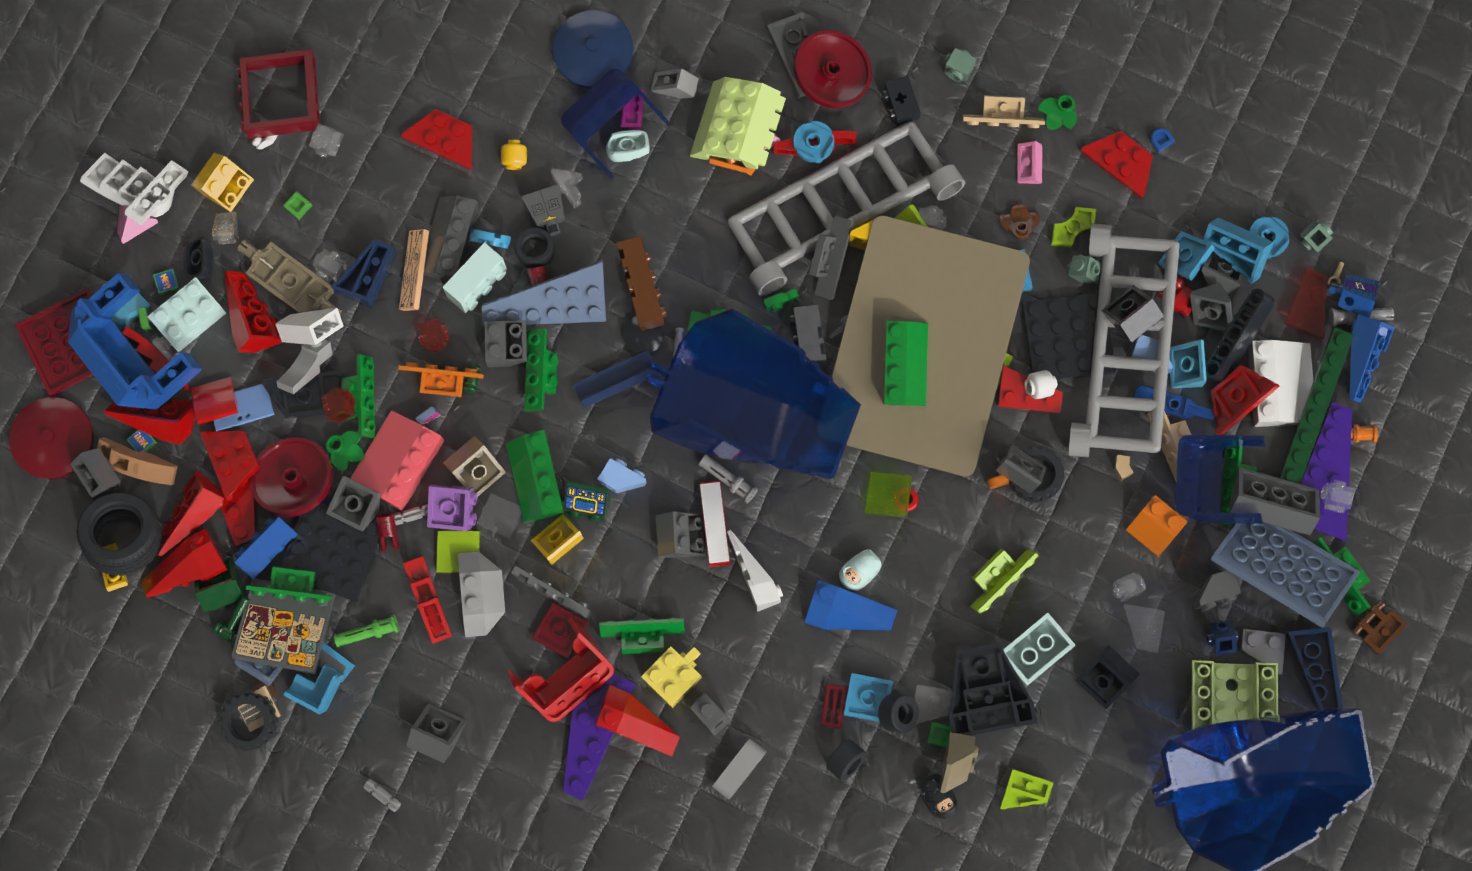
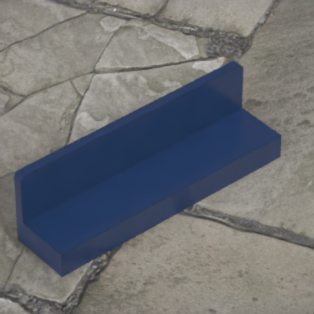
M644 351L578 381L573 386L582 406L586 408L658 375L659 371L654 365L649 352Z

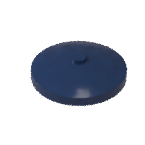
M589 10L571 16L560 26L553 42V55L558 70L569 82L582 88L599 89L617 82L627 72L633 58V42L629 30L620 19L604 11Z

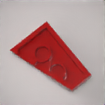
M1004 365L1002 366L998 407L1061 412L1062 391L1055 389L1054 394L1050 397L1034 399L1025 390V380L1028 376Z
M249 479L243 487L239 486L232 494L233 498L228 501L225 498L221 507L236 547L250 543L248 540L256 533V500L252 495Z

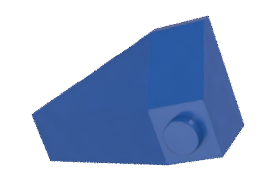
M1359 314L1352 324V334H1354L1351 342L1350 400L1361 403L1371 382L1370 373L1378 368L1380 364L1378 357L1381 351L1386 352L1395 327Z
M818 580L805 623L823 630L891 631L897 610Z

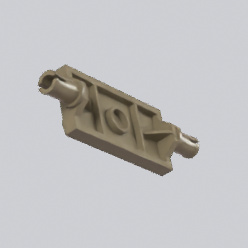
M247 240L241 242L243 246L239 244L237 250L250 258L252 262L246 275L296 312L303 313L337 308L328 301L334 293L331 285L274 243L270 242L264 249L255 248Z

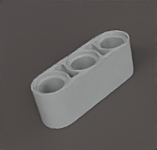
M750 738L712 787L730 800L767 751Z

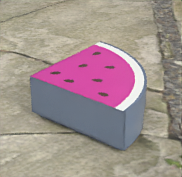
M429 407L415 419L422 425L436 419L441 413L437 408Z

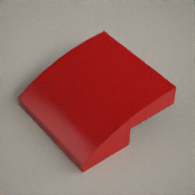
M231 377L191 388L198 425L238 413V403Z

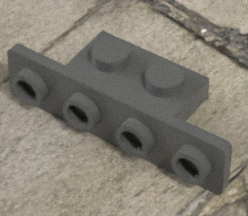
M835 216L830 235L819 234L815 243V253L810 263L809 272L810 275L819 277L815 290V295L829 300L834 299L854 223L852 220Z

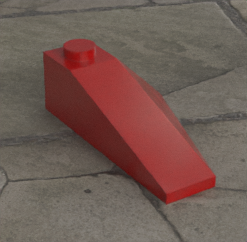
M226 271L224 274L232 336L238 352L257 353L282 343L276 327L278 321L267 312L268 306L265 302L261 303L256 296L257 290L245 273Z
M172 399V403H164L158 409L117 406L113 402L104 410L105 415L162 441L172 442L173 444H182L192 433L196 417L193 401Z
M198 470L194 472L182 491L185 494L180 505L176 504L173 508L172 521L166 522L162 530L161 546L157 552L159 556L164 555L213 516L216 510H219L224 503L225 498L221 489Z
M205 528L180 544L141 581V584L148 598L169 592L175 586H189L190 582L199 579L202 582L207 581L226 571L227 568L216 542Z
M609 685L594 725L672 757L680 736L630 693Z

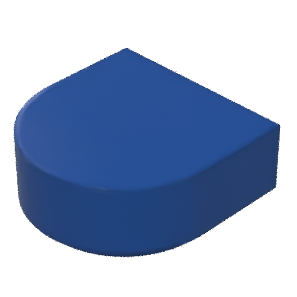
M1158 128L1152 133L1150 142L1156 152L1159 153L1175 143V139L1168 130Z

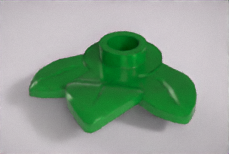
M1062 95L1057 99L1047 98L1038 107L1040 112L1047 114L1046 127L1048 130L1058 129L1062 125L1072 129L1076 124L1075 100L1069 95ZM1067 103L1069 107L1063 108L1061 104Z
M347 431L342 435H333L328 438L326 449L331 454V463L340 471H346L349 462H359L364 459V452L357 445L361 439L359 433ZM339 442L340 447L335 449L334 444Z

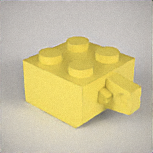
M670 647L641 678L673 708L702 678L694 669L696 667L694 661L701 653L694 647L687 655L684 652L679 655Z

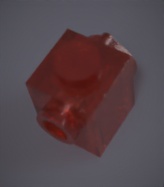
M437 318L418 324L421 335H418L421 347L425 346L428 352L432 351V353H435L447 346L450 337L445 322L440 323Z
M334 388L328 394L321 397L327 420L341 423L356 414L354 409L356 405L355 398L347 389Z

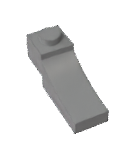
M324 339L316 345L303 344L301 346L302 350L295 362L277 380L278 388L295 394L320 373L319 366L332 356L330 341Z

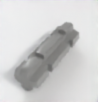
M428 504L422 505V508L415 507L405 510L403 513H395L396 525L403 524L404 521L410 522L423 518L422 516L427 517Z
M372 779L367 780L363 788L369 793L372 792L375 798L384 805H388V808L393 812L397 811L401 806V802L396 798L393 799L391 794L381 786H377V783Z

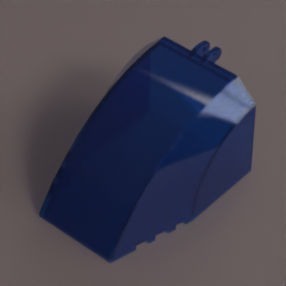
M734 309L695 322L679 343L669 369L657 363L652 364L651 369L665 377L664 381L654 375H648L646 378L649 383L660 388L650 414L652 433L675 444L707 455L826 479H834L861 404L844 388H839L829 374L826 375L818 368L820 365L814 360L811 361L805 355L806 352L802 348Z
M1358 708L1304 711L1215 723L1184 732L1169 739L1161 750L1160 754L1166 780L1152 787V793L1154 795H1161L1154 800L1156 807H1163L1171 803L1176 828L1195 854L1231 871H1263L1314 842L1320 837L1318 832L1323 828L1328 829L1333 825L1332 820L1338 814L1343 816L1347 812L1346 807L1350 803H1357L1375 787L1362 711Z

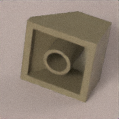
M475 436L443 462L462 486L474 487V493H477V497L506 473L488 449Z
M950 732L943 760L940 793H946L966 782L969 772L973 773L975 760L972 759H977L978 746H975V736Z

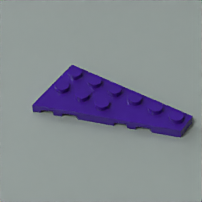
M1332 402L1300 484L1319 489L1320 519L1314 530L1347 542L1352 409Z
M615 674L572 710L563 792L582 801L614 734L594 725L609 685L626 691L631 695L636 686L635 683Z

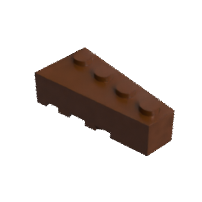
M641 236L617 242L640 331L663 326V318L667 316L664 305H659L658 300L661 299L659 287H654L653 281H656L653 269H649L648 263H651L649 252L644 251Z

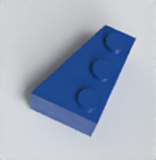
M271 516L263 524L266 528L261 533L256 532L248 540L251 542L246 549L241 547L234 555L236 557L234 563L252 579L271 562L278 552L285 548L284 546L292 538L294 539L298 535L279 516L275 518Z

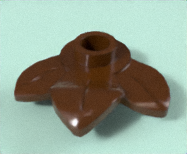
M1016 203L1013 205L1010 214L999 215V222L1002 228L1011 231L1016 239L1025 240L1031 235L1032 229L1038 226L1040 216L1038 212L1029 213L1024 204Z

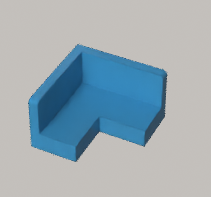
M328 664L323 666L317 681L298 673L290 689L284 691L283 695L317 714H321L327 711L345 673Z

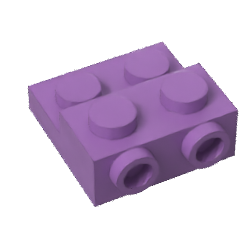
M430 485L427 527L468 531L472 526H475L477 516L476 513H473V505L477 503V493H474V487Z

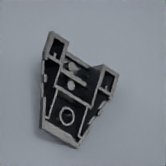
M999 643L957 651L949 714L952 733L973 736L1038 723L1033 700Z

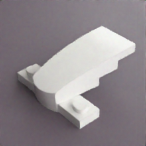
M104 153L81 177L80 182L106 198L127 207L125 215L142 226L150 216L158 217L169 210L172 205L174 191L187 177L188 171L171 160L154 177L142 167L137 170L126 161L122 160L119 163Z

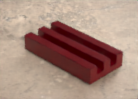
M833 684L826 685L820 726L841 729L848 687ZM830 689H834L830 721L825 722ZM842 690L838 724L834 723L838 691Z

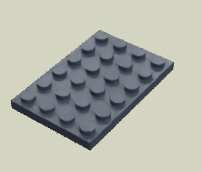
M1241 516L1211 558L1213 562L1322 628L1360 573L1357 569L1292 530Z

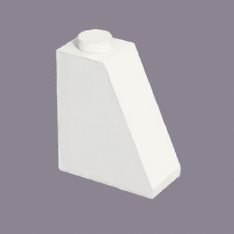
M329 308L290 314L277 322L276 327L282 342L316 345L342 328L343 323L338 309Z

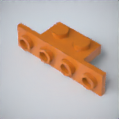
M406 362V366L399 365L398 370L422 372L420 393L462 397L464 377L481 379L484 377L483 374L477 373V369L465 368V372H458L457 367L445 366V370H439L438 365L426 364L425 368H419L418 363Z

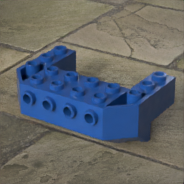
M117 273L88 300L80 298L77 301L70 315L68 343L117 406L158 409L203 369L190 353L180 352L154 374L111 319L118 310L140 292L128 275Z

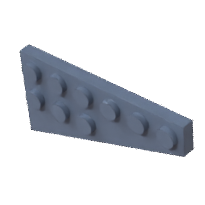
M603 260L588 267H582L569 274H563L536 284L534 287L520 290L515 294L482 304L483 326H485V322L526 320V325L606 322Z

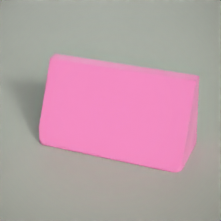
M1037 141L1018 144L1017 183H1042V145Z

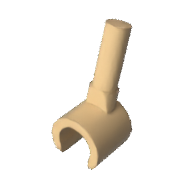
M1339 262L1336 272L1327 280V285L1330 284L1332 279L1336 280L1337 283H1341L1339 277L1344 266L1343 262Z

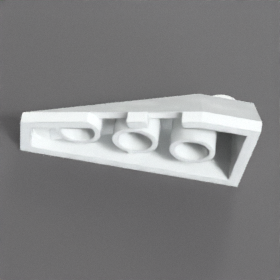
M731 530L727 531V536L757 612L781 603L780 597L783 594L779 584H774L772 578Z

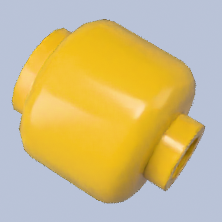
M508 140V144L501 146V164L505 166V169L521 170L522 166L526 165L527 147L520 144V140Z

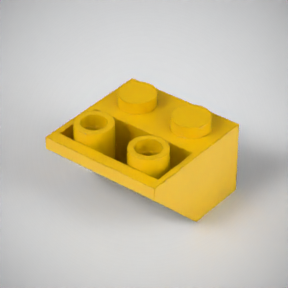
M213 153L191 186L208 199L231 212L254 179L225 156Z

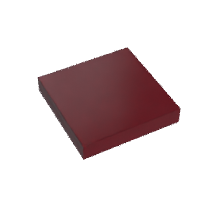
M552 602L532 639L569 659L574 650L572 641L576 634L568 619L572 617L584 630H586L589 622Z

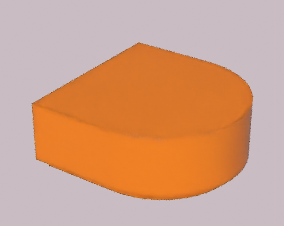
M999 475L989 479L987 484L989 489H994L1009 484V479Z

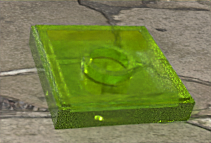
M871 472L865 513L907 518L912 476Z

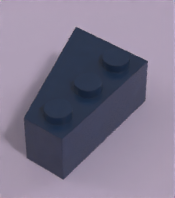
M374 239L357 257L355 263L345 270L343 276L336 283H333L331 288L334 293L372 308L397 254L394 247Z

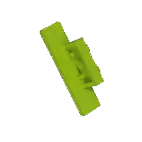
M1000 549L972 577L984 593L970 606L971 609L979 614L988 610L991 603L997 597L1002 596L1006 588L1011 583L1017 581L1020 574L1026 568L1032 566L1039 555L1035 551L1027 549L1014 562L1005 550Z

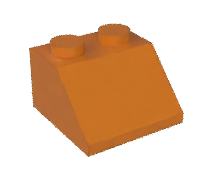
M1155 495L1125 531L1158 557L1188 521Z

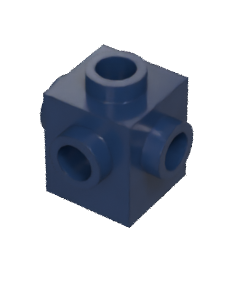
M1230 620L1209 623V632L1206 633V640L1208 645L1212 646L1215 655L1236 653L1238 632L1236 628L1233 629Z

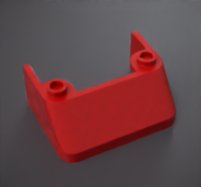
M572 617L568 621L576 634L572 641V647L577 654L547 680L539 674H532L522 681L511 669L507 670L514 688L551 722L561 720L605 683L614 673V668L609 659L592 637Z

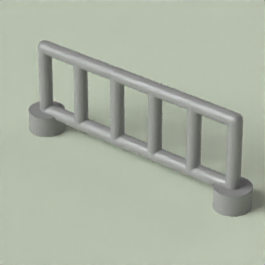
M908 121L736 213L728 219V225L755 268L749 276L751 283L759 296H768L781 289L787 282V277L781 268L813 252L819 237L818 234L801 244L779 208V204L803 192L826 229L820 235H830L834 218L815 190L814 185L837 173L862 210L848 218L854 222L852 230L931 188L938 200L948 199L964 187L965 180L955 165L943 167L917 125L913 121ZM907 135L932 171L928 176L909 186L884 149ZM872 154L897 191L872 205L849 169L853 164ZM766 211L790 247L789 251L768 262L764 261L742 225Z
M1092 223L1089 256L1102 257L1086 424L1072 423L1069 456L1089 457L1090 447L1149 453L1160 451L1180 248L1178 241L1111 235L1112 225ZM1116 248L1167 252L1164 279L1113 275ZM1132 285H1135L1140 290L1163 291L1161 312L1164 317L1156 325L1148 329L1149 331H1159L1156 359L1105 355L1108 327H1115L1101 310L1110 304L1112 287L1129 289ZM1104 367L1155 371L1153 399L1101 395ZM1100 407L1151 412L1149 440L1097 435Z

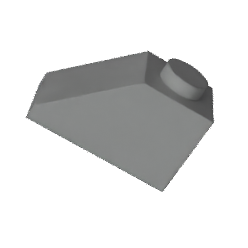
M683 69L655 72L650 91L680 99L691 98L695 95L699 78Z

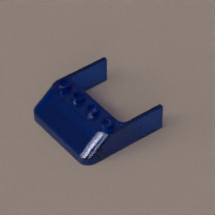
M619 69L609 71L575 102L561 118L564 128L611 179L614 175L594 155L586 143L595 132L635 96H640L667 127L671 125L667 118L634 82Z
M1183 436L1178 442L1177 513L1183 518L1207 523L1263 524L1262 514L1220 513L1223 449L1228 446L1265 447L1264 436Z

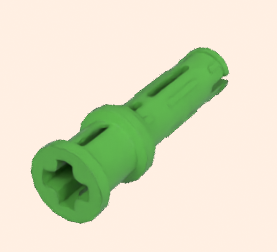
M392 614L386 619L379 621L375 619L372 621V624L334 634L336 646L340 647L373 636L381 638L382 635L390 632L398 633L399 626L395 615Z

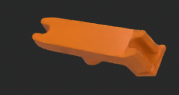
M711 156L709 159L710 164L744 172L750 176L756 170L747 168L744 164L732 159H723Z

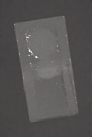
M552 169L550 171L552 178L559 185V188L574 209L581 205V194L574 185L583 180L582 174Z
M236 212L216 214L212 230L213 240H218L219 244L237 243L239 241Z

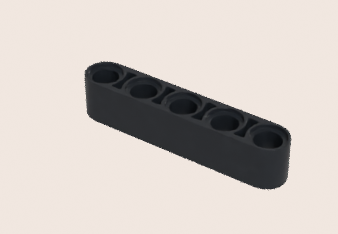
M1259 288L1253 289L1248 294L1205 364L1206 376L1220 383L1235 370L1274 306L1275 300L1270 294Z

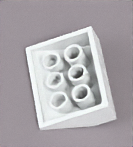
M1278 340L1252 341L1248 347L1249 369L1280 385L1277 390L1253 409L1254 427L1298 425L1313 384L1310 343Z

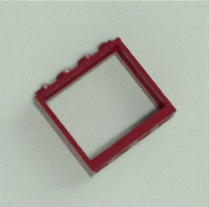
M312 49L240 58V66L237 67L238 77L241 78V84H238L239 95L242 96V102H239L241 114H243V120H240L241 130L246 132L248 139L321 130L316 60ZM305 64L308 116L252 123L248 71Z

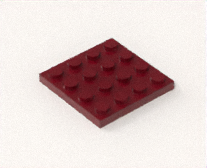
M89 287L14 324L50 397L93 376L92 372L68 343L71 312L80 298L88 300L93 296Z

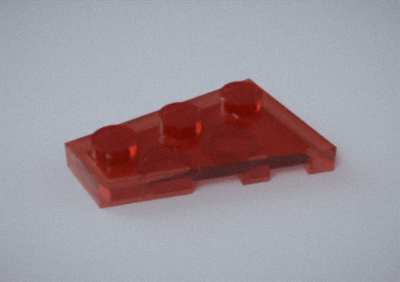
M1307 267L1285 321V325L1322 340L1325 338L1326 274Z

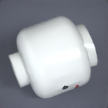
M1047 370L1031 373L1025 380L1026 393L1034 399L1052 396L1057 387L1056 377L1052 376Z

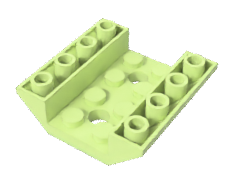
M1192 660V746L1211 749H1278V663L1228 664ZM1231 679L1236 682L1237 688L1235 691H1230L1226 688L1227 680ZM1228 722L1236 724L1237 731L1234 734L1226 730Z

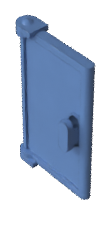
M262 384L235 391L238 413L213 421L216 431H222L273 416L275 414L270 395Z

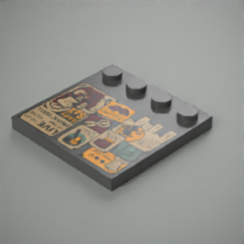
M254 578L251 585L270 587L271 581ZM313 589V593L334 595L333 600H327L325 604L316 603L314 598L306 597V601L293 600L292 595H285V598L272 597L273 593L265 592L264 596L253 595L252 590H250L248 595L250 601L243 612L231 655L232 658L315 674L336 595L323 590Z

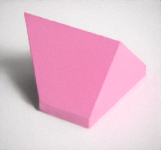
M119 204L117 233L122 243H126L157 224L156 217L150 216L141 226L126 216L125 210L127 207Z

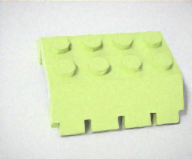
M729 77L714 81L690 157L709 160L711 156L742 161L745 167L758 169V165L765 166L769 152L763 150V148L768 150L771 148L775 134L769 130L776 131L781 115L775 113V111L782 112L786 98L780 96V91L763 83Z

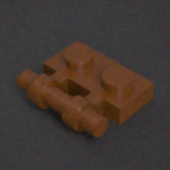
M1381 600L1375 605H1371L1366 615L1362 619L1359 618L1355 622L1356 625L1351 629V632L1356 636L1361 631H1364L1367 635L1362 641L1377 655L1407 625L1393 610H1390L1385 615L1381 610L1386 605ZM1376 617L1379 622L1372 628L1369 623Z

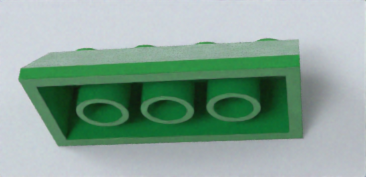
M886 321L884 405L926 406L928 323Z
M545 430L525 434L506 443L524 523L565 514Z

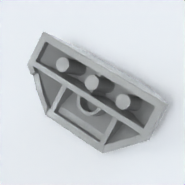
M480 552L458 554L465 637L485 636L505 613L502 570Z

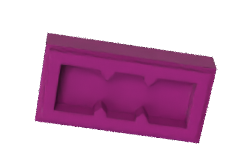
M624 88L621 129L641 130L644 101L643 89Z

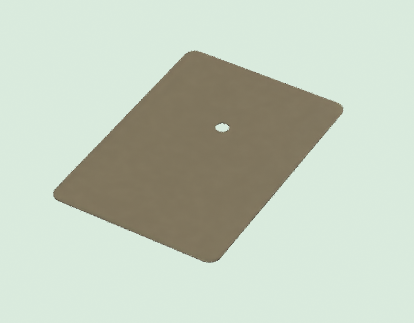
M887 216L877 217L873 221L820 420L818 432L821 438L960 476H970L973 474L1028 272L1029 256L1023 251ZM886 321L928 323L926 406L884 405Z

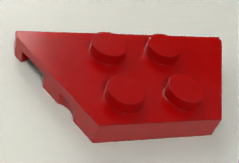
M435 109L401 135L402 139L466 169H472V125Z
M1122 131L1082 147L1080 150L1082 154L1140 199L1144 197L1153 155Z
M1240 365L1211 390V398L1214 403L1213 414L1214 417H1217L1218 428L1215 429L1216 434L1222 436L1277 390L1280 385L1248 367Z
M245 431L201 432L202 439L224 496L229 501L233 498L232 494L239 486L243 487L249 477L254 475L260 466Z

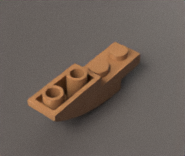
M106 437L99 439L97 448H100L113 470L149 482L166 485L174 484L177 465L144 450L136 452Z

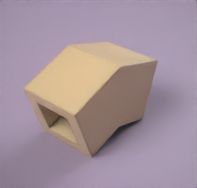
M1117 455L1115 458L1114 471L1120 481L1133 474L1129 465L1130 456Z

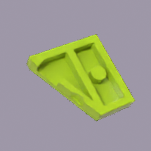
M1012 769L1000 809L1047 803L1054 782Z

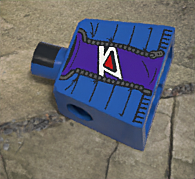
M1347 275L1344 284L1331 281L1328 293L1340 296L1338 302L1340 308L1370 318L1376 300L1379 281Z

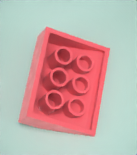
M391 411L366 451L364 459L360 461L350 479L379 492L380 500L403 512L445 441L441 435L425 426Z

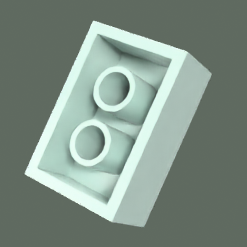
M484 242L443 286L447 298L464 313L468 310L472 311L477 306L479 298L482 295L486 296L491 291L492 284L496 280L500 281L505 276L507 268L504 260Z
M195 277L147 317L170 344L180 352L224 316L226 312Z
M1047 613L1003 650L1024 687H1027L1069 652L1075 644L1050 614Z

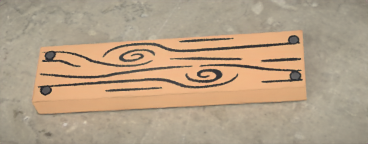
M425 229L409 231L399 309L402 311L419 310L429 231Z

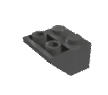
M526 320L485 322V362L488 368L509 367L527 362Z
M100 448L80 453L70 464L93 501L109 494L121 482Z
M669 512L656 515L658 557L684 558L706 556L702 514Z
M1226 570L1214 574L1205 580L1192 607L1193 611L1200 609V612H1205L1213 609V607L1217 606V603H1220V606H1224L1236 600V596L1241 591L1235 575Z

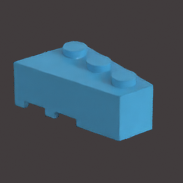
M1216 218L1208 224L1203 239L1213 244L1215 247L1213 251L1220 258L1227 260L1236 272L1239 271L1247 278L1246 281L1250 284L1260 279L1273 241L1221 218Z

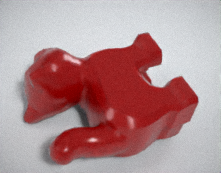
M1177 276L1174 312L1180 313L1187 318L1192 311V308L1188 307V303H1191L1190 294L1193 290L1186 285V278ZM1159 292L1157 297L1162 299L1163 292Z

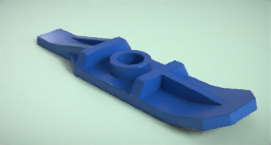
M1140 386L1135 389L1133 398L1153 399L1154 389ZM1166 393L1164 409L1166 414L1184 419L1197 416L1214 420L1213 409L1199 406L1190 398ZM1172 401H1176L1178 403L1177 408H1173L1171 406Z

